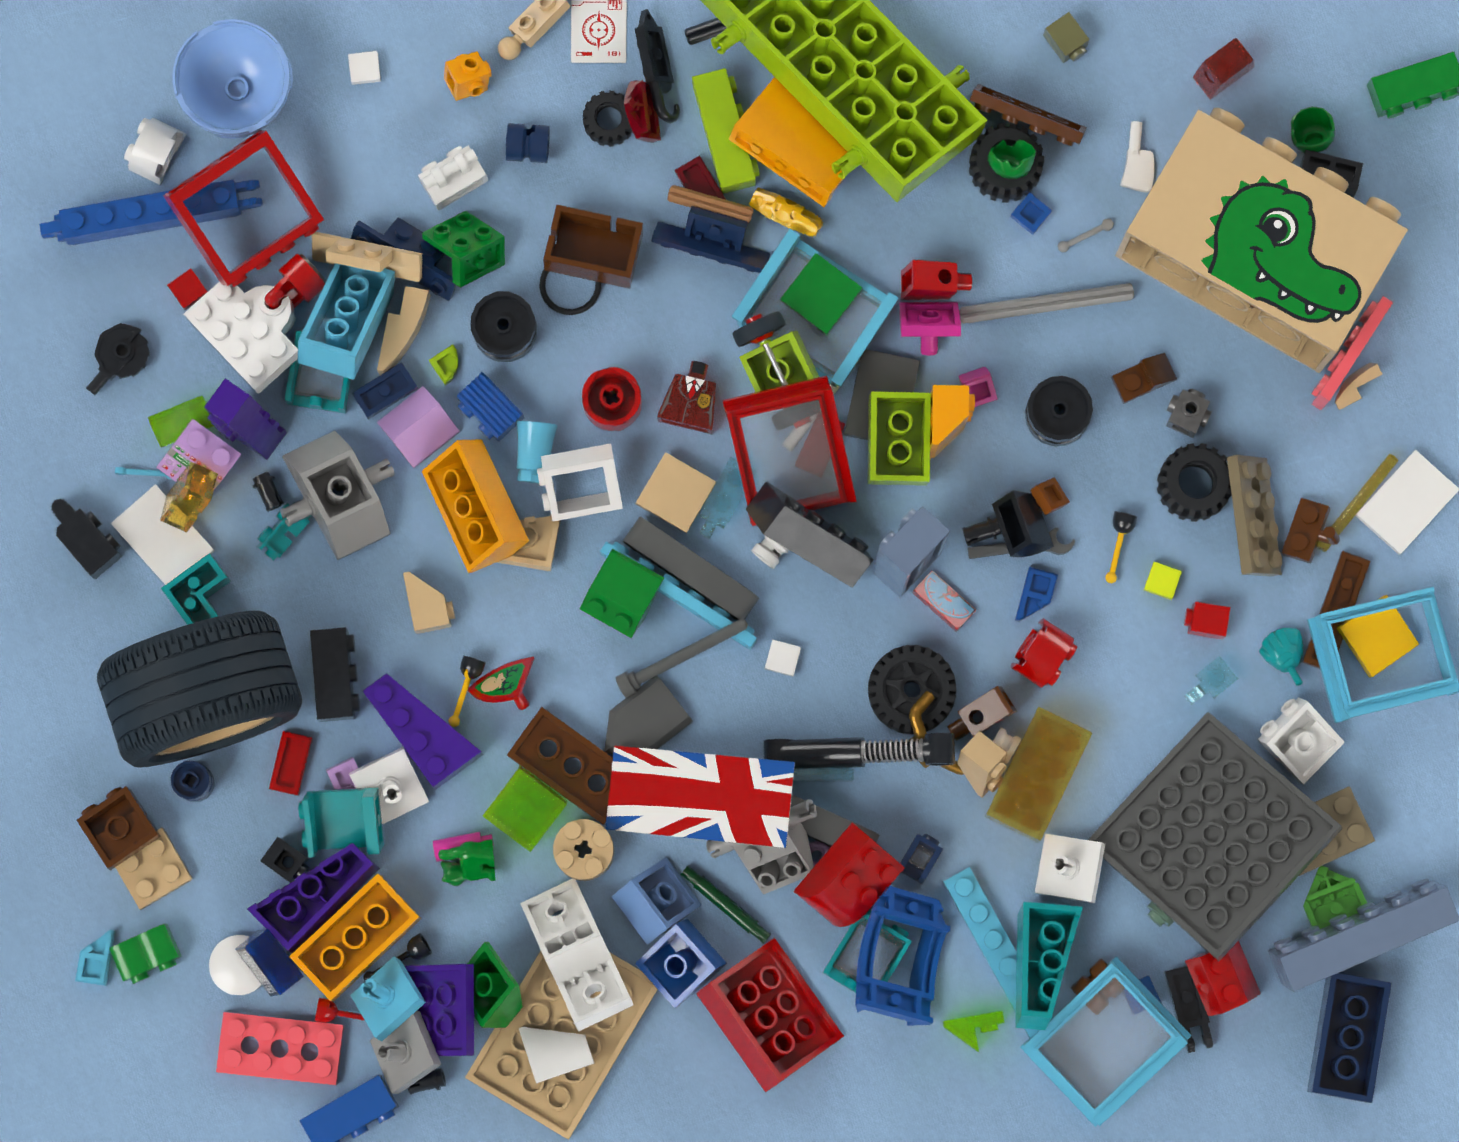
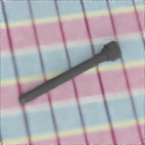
M739 619L637 673L633 671L628 673L626 671L616 676V682L620 691L628 698L637 693V689L647 680L746 630L748 626L747 621Z

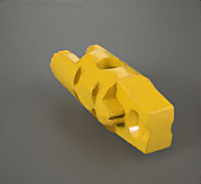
M759 187L755 190L749 206L768 219L793 231L796 230L806 234L809 237L816 236L824 223L821 217L805 209L804 206L780 194Z

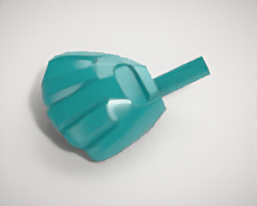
M1281 628L1274 632L1272 631L1262 642V647L1259 650L1261 656L1283 673L1289 672L1296 686L1301 685L1303 681L1295 669L1300 664L1303 656V638L1300 630Z

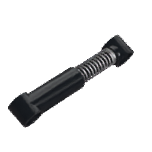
M931 733L925 734L923 739L919 740L917 738L916 741L906 739L903 742V739L898 742L896 739L893 742L891 739L889 742L887 740L884 742L880 740L879 743L876 740L874 743L871 740L867 743L863 737L805 740L767 739L764 740V759L795 762L794 769L865 767L866 762L868 764L870 762L873 764L877 762L879 764L881 761L883 763L886 761L888 763L891 761L894 763L898 761L900 763L902 760L904 762H907V760L909 762H912V760L914 762L924 761L925 765L931 766L955 765V734Z

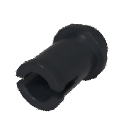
M269 472L253 478V489L257 488L267 512L284 505L273 482L275 477L270 476Z
M986 517V521L963 527L962 531L967 545L970 546L973 543L991 537L994 540L997 539L996 536L1001 535L997 518L990 519V517Z
M436 1068L408 1088L410 1095L434 1088L437 1091L441 1090V1087L446 1086L443 1069Z

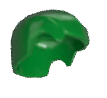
M1311 106L1301 109L1292 117L1291 139L1293 145L1303 153H1305V150L1322 152L1327 150L1334 141L1335 126L1333 117L1324 108Z
M1003 140L996 147L990 149L988 162L996 174L1001 177L1019 179L1029 173L1035 159L1036 150L1024 140H1018L1012 146H1008L1005 140Z

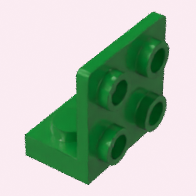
M467 211L459 213L422 233V238L452 258V280L460 288L505 265V236Z

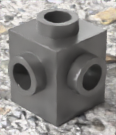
M1194 389L1182 390L1179 397L1173 395L1166 410L1171 413L1166 427L1193 438L1199 426L1205 428L1212 412L1207 410L1210 401L1204 399L1205 395ZM1186 409H1190L1192 414L1188 413Z

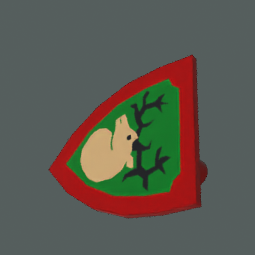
M528 657L504 664L479 678L468 687L467 691L474 698L483 702L497 703L513 700L519 710H524L529 706V702L522 691L535 658Z

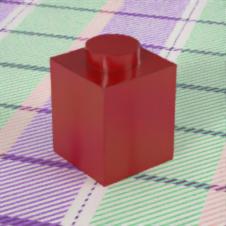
M1195 601L1191 609L1186 608L1184 626H1188L1187 634L1223 640L1227 634L1231 607Z

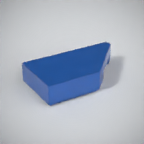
M1032 567L1028 568L1015 621L1019 622L1051 603L1058 574Z

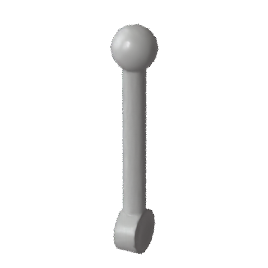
M1108 218L1104 219L1101 225L1067 242L1061 241L1058 244V250L1060 252H1067L1070 246L1102 230L1110 231L1114 225L1113 221Z

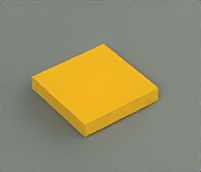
M1383 595L1378 600L1388 598V596ZM1397 609L1350 619L1337 627V630L1369 678L1374 677L1419 645Z

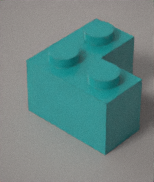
M209 553L161 589L188 625L219 616L208 601V598L230 583L231 580Z

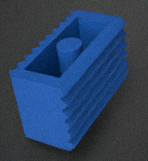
M483 372L457 395L458 400L461 402L457 407L467 418L470 419L474 416L481 423L478 429L489 440L494 437L499 442L517 425L516 421L524 419L523 413Z

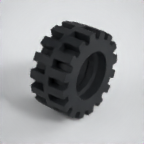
M609 90V93L601 91L599 95H593L591 100L587 101L583 110L585 131L591 140L598 142L599 145L604 146L606 144L609 147H613L614 144H622L625 139L628 140L631 136L632 128L626 115L625 97L623 94H616ZM612 107L620 112L622 120L617 128L606 130L598 125L597 115L604 108Z

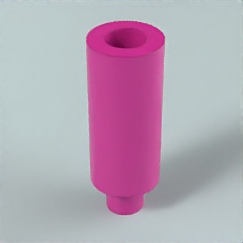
M479 831L434 840L433 849L436 862L444 861L438 856L440 850L458 847L469 841L482 842L490 839L493 841L492 834L481 836Z

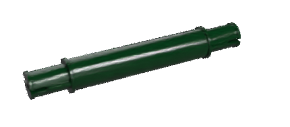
M689 865L680 874L694 885L693 888L698 890L747 931L748 934L754 935L762 944L770 937L771 933L758 924V920L756 921L707 880L704 875L700 876Z

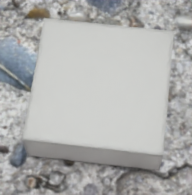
M377 51L348 54L352 85L381 82Z
M772 639L765 669L793 677L801 647Z

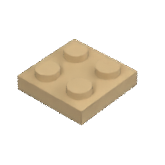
M164 828L157 830L160 835L158 839L115 867L139 910L146 908L193 880Z

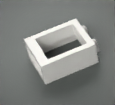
M611 444L541 456L542 468L537 469L539 485H546L547 493L542 494L544 510H551L552 521L623 509ZM603 467L608 492L562 501L556 500L552 476Z

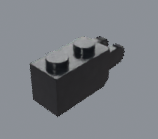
M61 498L56 499L52 503V506H50L53 511L52 513H55L56 518L62 523L57 527L56 536L92 578L97 579L122 557L117 551L121 547L120 544L110 533L104 536L98 529L102 523L91 511L87 514L80 508L75 511L67 501Z

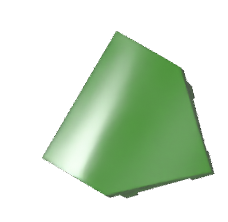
M1325 866L1318 868L1303 905L1311 927L1319 926V929L1330 925L1329 920L1333 917L1346 914L1348 918L1358 913V907L1367 904L1359 883L1355 882L1356 879L1340 875Z

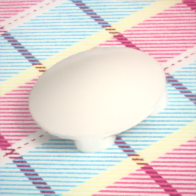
M234 935L227 937L219 942L211 953L209 960L210 975L214 983L226 993L245 995L262 986L236 950L246 949L266 977L268 975V954L261 943L249 936Z

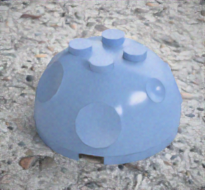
M220 20L213 22L214 24L198 32H194L182 45L173 67V88L183 112L193 123L221 138H245L266 128L279 116L286 105L293 83L291 63L280 43L264 28L244 20Z

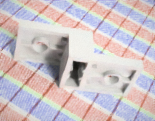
M572 878L520 903L578 1032L634 1005L576 879ZM563 910L561 914L552 916L555 912ZM601 992L598 996L590 998L593 993Z

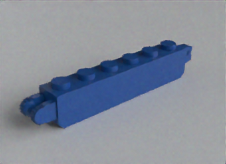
M234 179L210 183L183 201L197 223L236 217L242 214V210L263 206L262 198L252 197L239 200L238 194L260 188L259 180L235 183ZM169 191L59 210V214L54 215L55 221L39 224L43 239L57 237L58 242H66L68 245H78L183 225L163 197Z

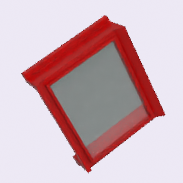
M827 375L722 400L729 423L747 506L766 481L809 510H817L846 502H857L834 395ZM748 514L749 520H750V524H752V526H755L756 523L753 521V519L751 518V516Z

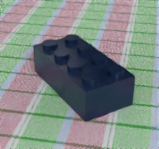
M1342 973L1334 974L1325 979L1307 1092L1372 1103L1392 983Z

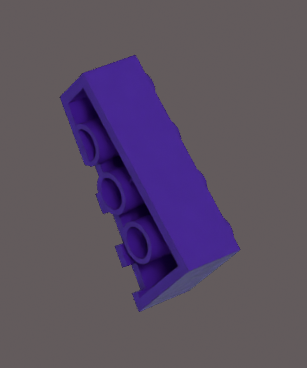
M226 378L204 406L209 413L207 419L211 421V424L215 426L223 437L232 443L236 439L266 460H268L287 434V431L276 420L270 419L271 415L249 394Z
M387 673L363 690L368 700L435 790L483 755L482 751Z
M351 843L319 863L314 869L301 874L293 882L282 889H277L269 894V897L258 904H253L247 910L289 952L293 953L346 904L380 868L359 847Z

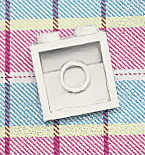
M1298 697L1296 700H1288L1281 707L1282 714L1276 721L1270 720L1260 729L1262 735L1257 740L1275 760L1283 764L1299 783L1304 785L1345 742L1308 701Z

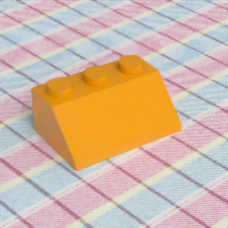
M933 385L931 390L930 458H935L964 430L966 422H971L975 409V394H969V385Z

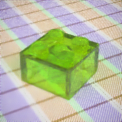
M520 765L485 810L483 817L531 852L565 808L568 801Z

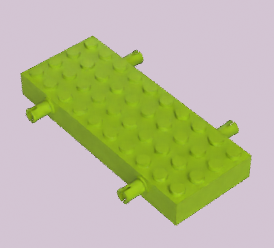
M700 0L727 27L711 39V44L715 50L719 46L721 47L717 50V53L724 54L729 48L740 41L847 151L844 156L831 165L835 174L840 170L842 171L838 174V177L844 179L861 165L896 202H899L977 140L988 121L957 90L962 84L970 80V74L967 69L960 73L964 66L957 65L944 76L870 0Z

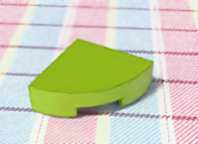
M453 344L429 359L430 364L445 386L452 381L458 370L459 359Z

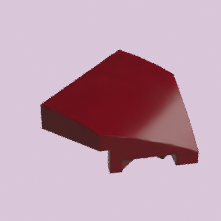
M643 80L629 82L625 93L624 106L635 138L650 143L660 141L659 118L653 107L649 85H646V82Z

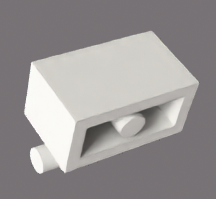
M469 145L464 148L458 146L447 153L446 159L438 164L436 161L427 164L421 169L422 173L418 175L421 184L438 211L488 182L487 174Z

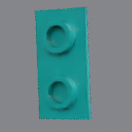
M286 503L282 508H286L290 504ZM279 511L276 515L279 520L273 528L267 526L258 536L257 540L260 543L257 545V548L262 550L264 546L267 547L268 550L265 554L273 561L277 557L280 558L292 544V541L285 536V533L289 531L297 537L307 524L310 523L308 519L312 515L293 523L291 526H287L285 523L287 519H283Z

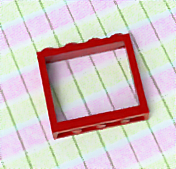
M259 130L163 195L220 283L226 286L230 284L233 287L239 285L248 278L246 273L254 268L256 270L264 268L272 261L270 259L271 256L278 251L281 254L287 252L296 245L294 240L302 235L305 237L312 235L319 229L318 224L324 221V218L266 130ZM264 147L309 217L240 265L228 271L183 201Z

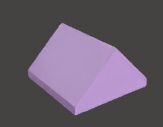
M424 386L377 422L413 468L460 432L441 405Z

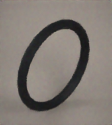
M544 269L542 271L539 283L540 293L544 302L555 312L564 315L580 314L591 308L599 298L601 282L595 281L594 294L585 305L575 309L559 307L551 301L546 292L545 284L549 271Z

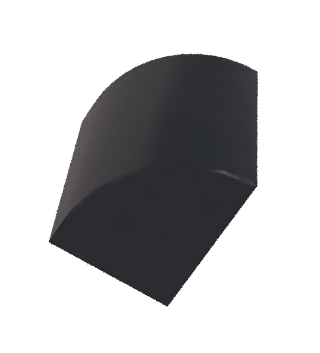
M1013 490L992 504L1010 557L1032 556L1054 547L1041 509L1032 493Z

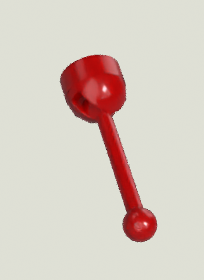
M319 997L315 1016L316 1022H331L337 1016L364 1020L361 1014L338 1010L333 1001Z

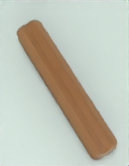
M672 185L668 192L669 202L686 207H698L744 220L748 223L751 222L754 211L752 207Z

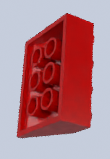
M775 938L696 993L765 1092L844 1037Z

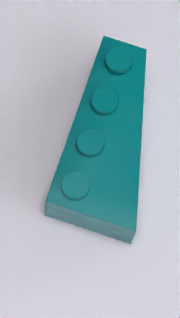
M1023 902L1017 915L1015 1028L1046 1030L1053 1015L1083 907Z

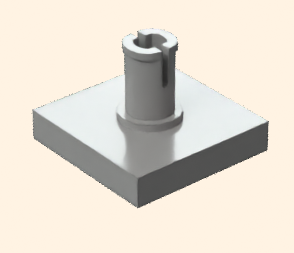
M420 1011L412 1014L383 1041L375 1037L370 1040L391 1094L401 1093L442 1065Z

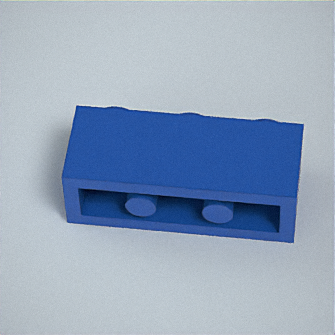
M377 1075L299 1121L311 1142H340L341 1139L348 1135H351L354 1139L367 1132L369 1129L366 1125L376 1119L381 1124L395 1116L393 1110L399 1106L382 1075Z

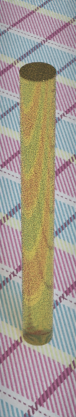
M1388 454L1331 527L1335 529L1338 535L1342 533L1396 465L1398 459L1395 456ZM1319 541L1317 547L1326 552L1331 544Z

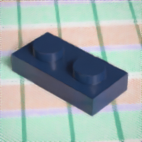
M401 362L354 391L352 395L367 419H370L414 392L418 387Z

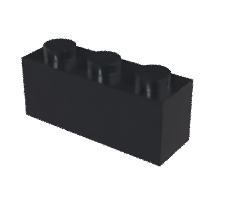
M346 627L310 630L317 720L319 722L356 719L355 712L360 711L359 694L353 693V682L358 681L357 666L356 664H351L350 652H355L354 634L349 635Z

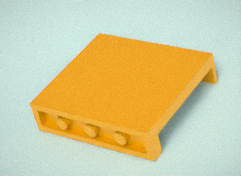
M774 77L734 125L729 140L818 204L825 207L831 200L834 191L844 180L838 177V174L842 171L840 170L835 174L831 165L844 156L847 151Z

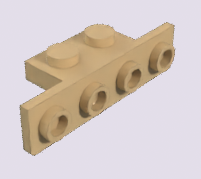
M320 232L312 234V259L314 261L333 265L336 263L375 272H381L386 268L395 271L396 278L416 282L422 279V253Z

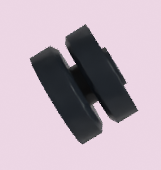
M496 291L484 296L475 305L471 315V332L478 349L486 357L497 362H512L524 357L532 349L537 337V323L531 306L521 296L509 291ZM509 323L508 328L505 330H501L498 327L499 325L505 326Z
M1066 376L1049 377L1040 382L1030 394L1025 409L1026 425L1031 434L1041 443L1054 447L1069 445L1080 438L1090 423L1093 413L1092 398L1086 387L1076 379ZM1059 407V411L1063 409L1065 412L1062 415H1058L1055 413L1054 408Z

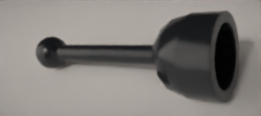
M419 933L408 941L407 951L396 958L401 961L408 957L420 960L431 955L432 951L423 935ZM380 968L376 969L373 972H365L363 976L364 981L369 979Z

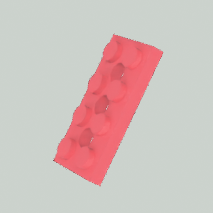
M1383 296L1378 303L1372 301L1358 320L1363 325L1361 327L1356 325L1343 344L1347 348L1346 351L1341 349L1327 368L1332 373L1330 376L1325 374L1311 394L1315 396V399L1311 405L1322 410L1331 400L1393 304L1392 301Z
M223 1012L216 1072L337 1085L344 1025ZM249 1036L256 1038L259 1044L258 1050L253 1054L245 1053L242 1048L244 1039ZM277 1040H284L289 1048L288 1053L281 1058L276 1057L272 1052V1045ZM307 1043H313L318 1048V1056L312 1061H308L302 1056V1048Z

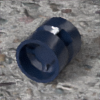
M508 123L506 161L523 162L525 158H529L530 162L548 163L550 126L532 125L530 129H527L525 124Z
M184 761L178 764L170 777L173 791L179 797L190 802H201L207 799L215 786L212 772L206 766L195 761Z

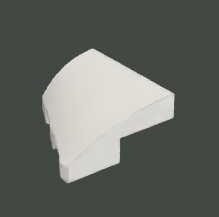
M529 1027L519 1028L536 1083L595 1064L586 1036L583 1034Z

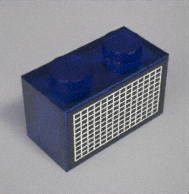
M268 928L258 930L235 948L270 997L282 995L304 977Z

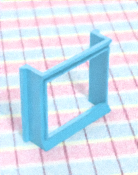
M1434 587L1322 613L1314 618L1307 619L1335 723L1443 695L1449 696L1459 693V683L1434 595ZM1422 602L1443 680L1352 702L1331 624Z

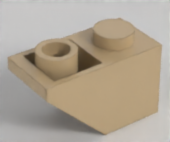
M980 731L960 751L957 764L977 795L981 798L989 790L994 792L1002 783L1003 778L1001 775L1007 767L1004 764L1007 752Z

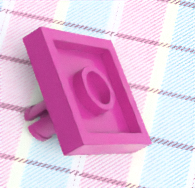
M899 302L901 337H921L922 355L932 356L938 353V337L961 336L958 302Z

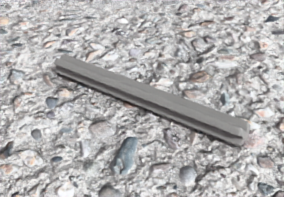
M1127 283L965 306L959 310L960 320L965 324L1128 301L1134 298V289L1132 284Z

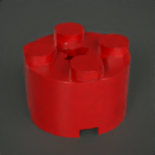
M618 367L605 368L591 374L582 389V403L585 414L591 423L606 431H621L630 426L639 416L642 407L641 390L634 376ZM613 394H617L618 402H612L611 405L607 404L606 396L612 397Z
M1044 618L1038 622L1042 626L1038 632L1032 629L1017 651L1015 658L1019 660L1018 664H1011L1013 670L1040 688L1048 684L1050 686L1055 684L1061 674L1058 668L1064 660L1069 661L1078 647L1073 643L1074 638Z

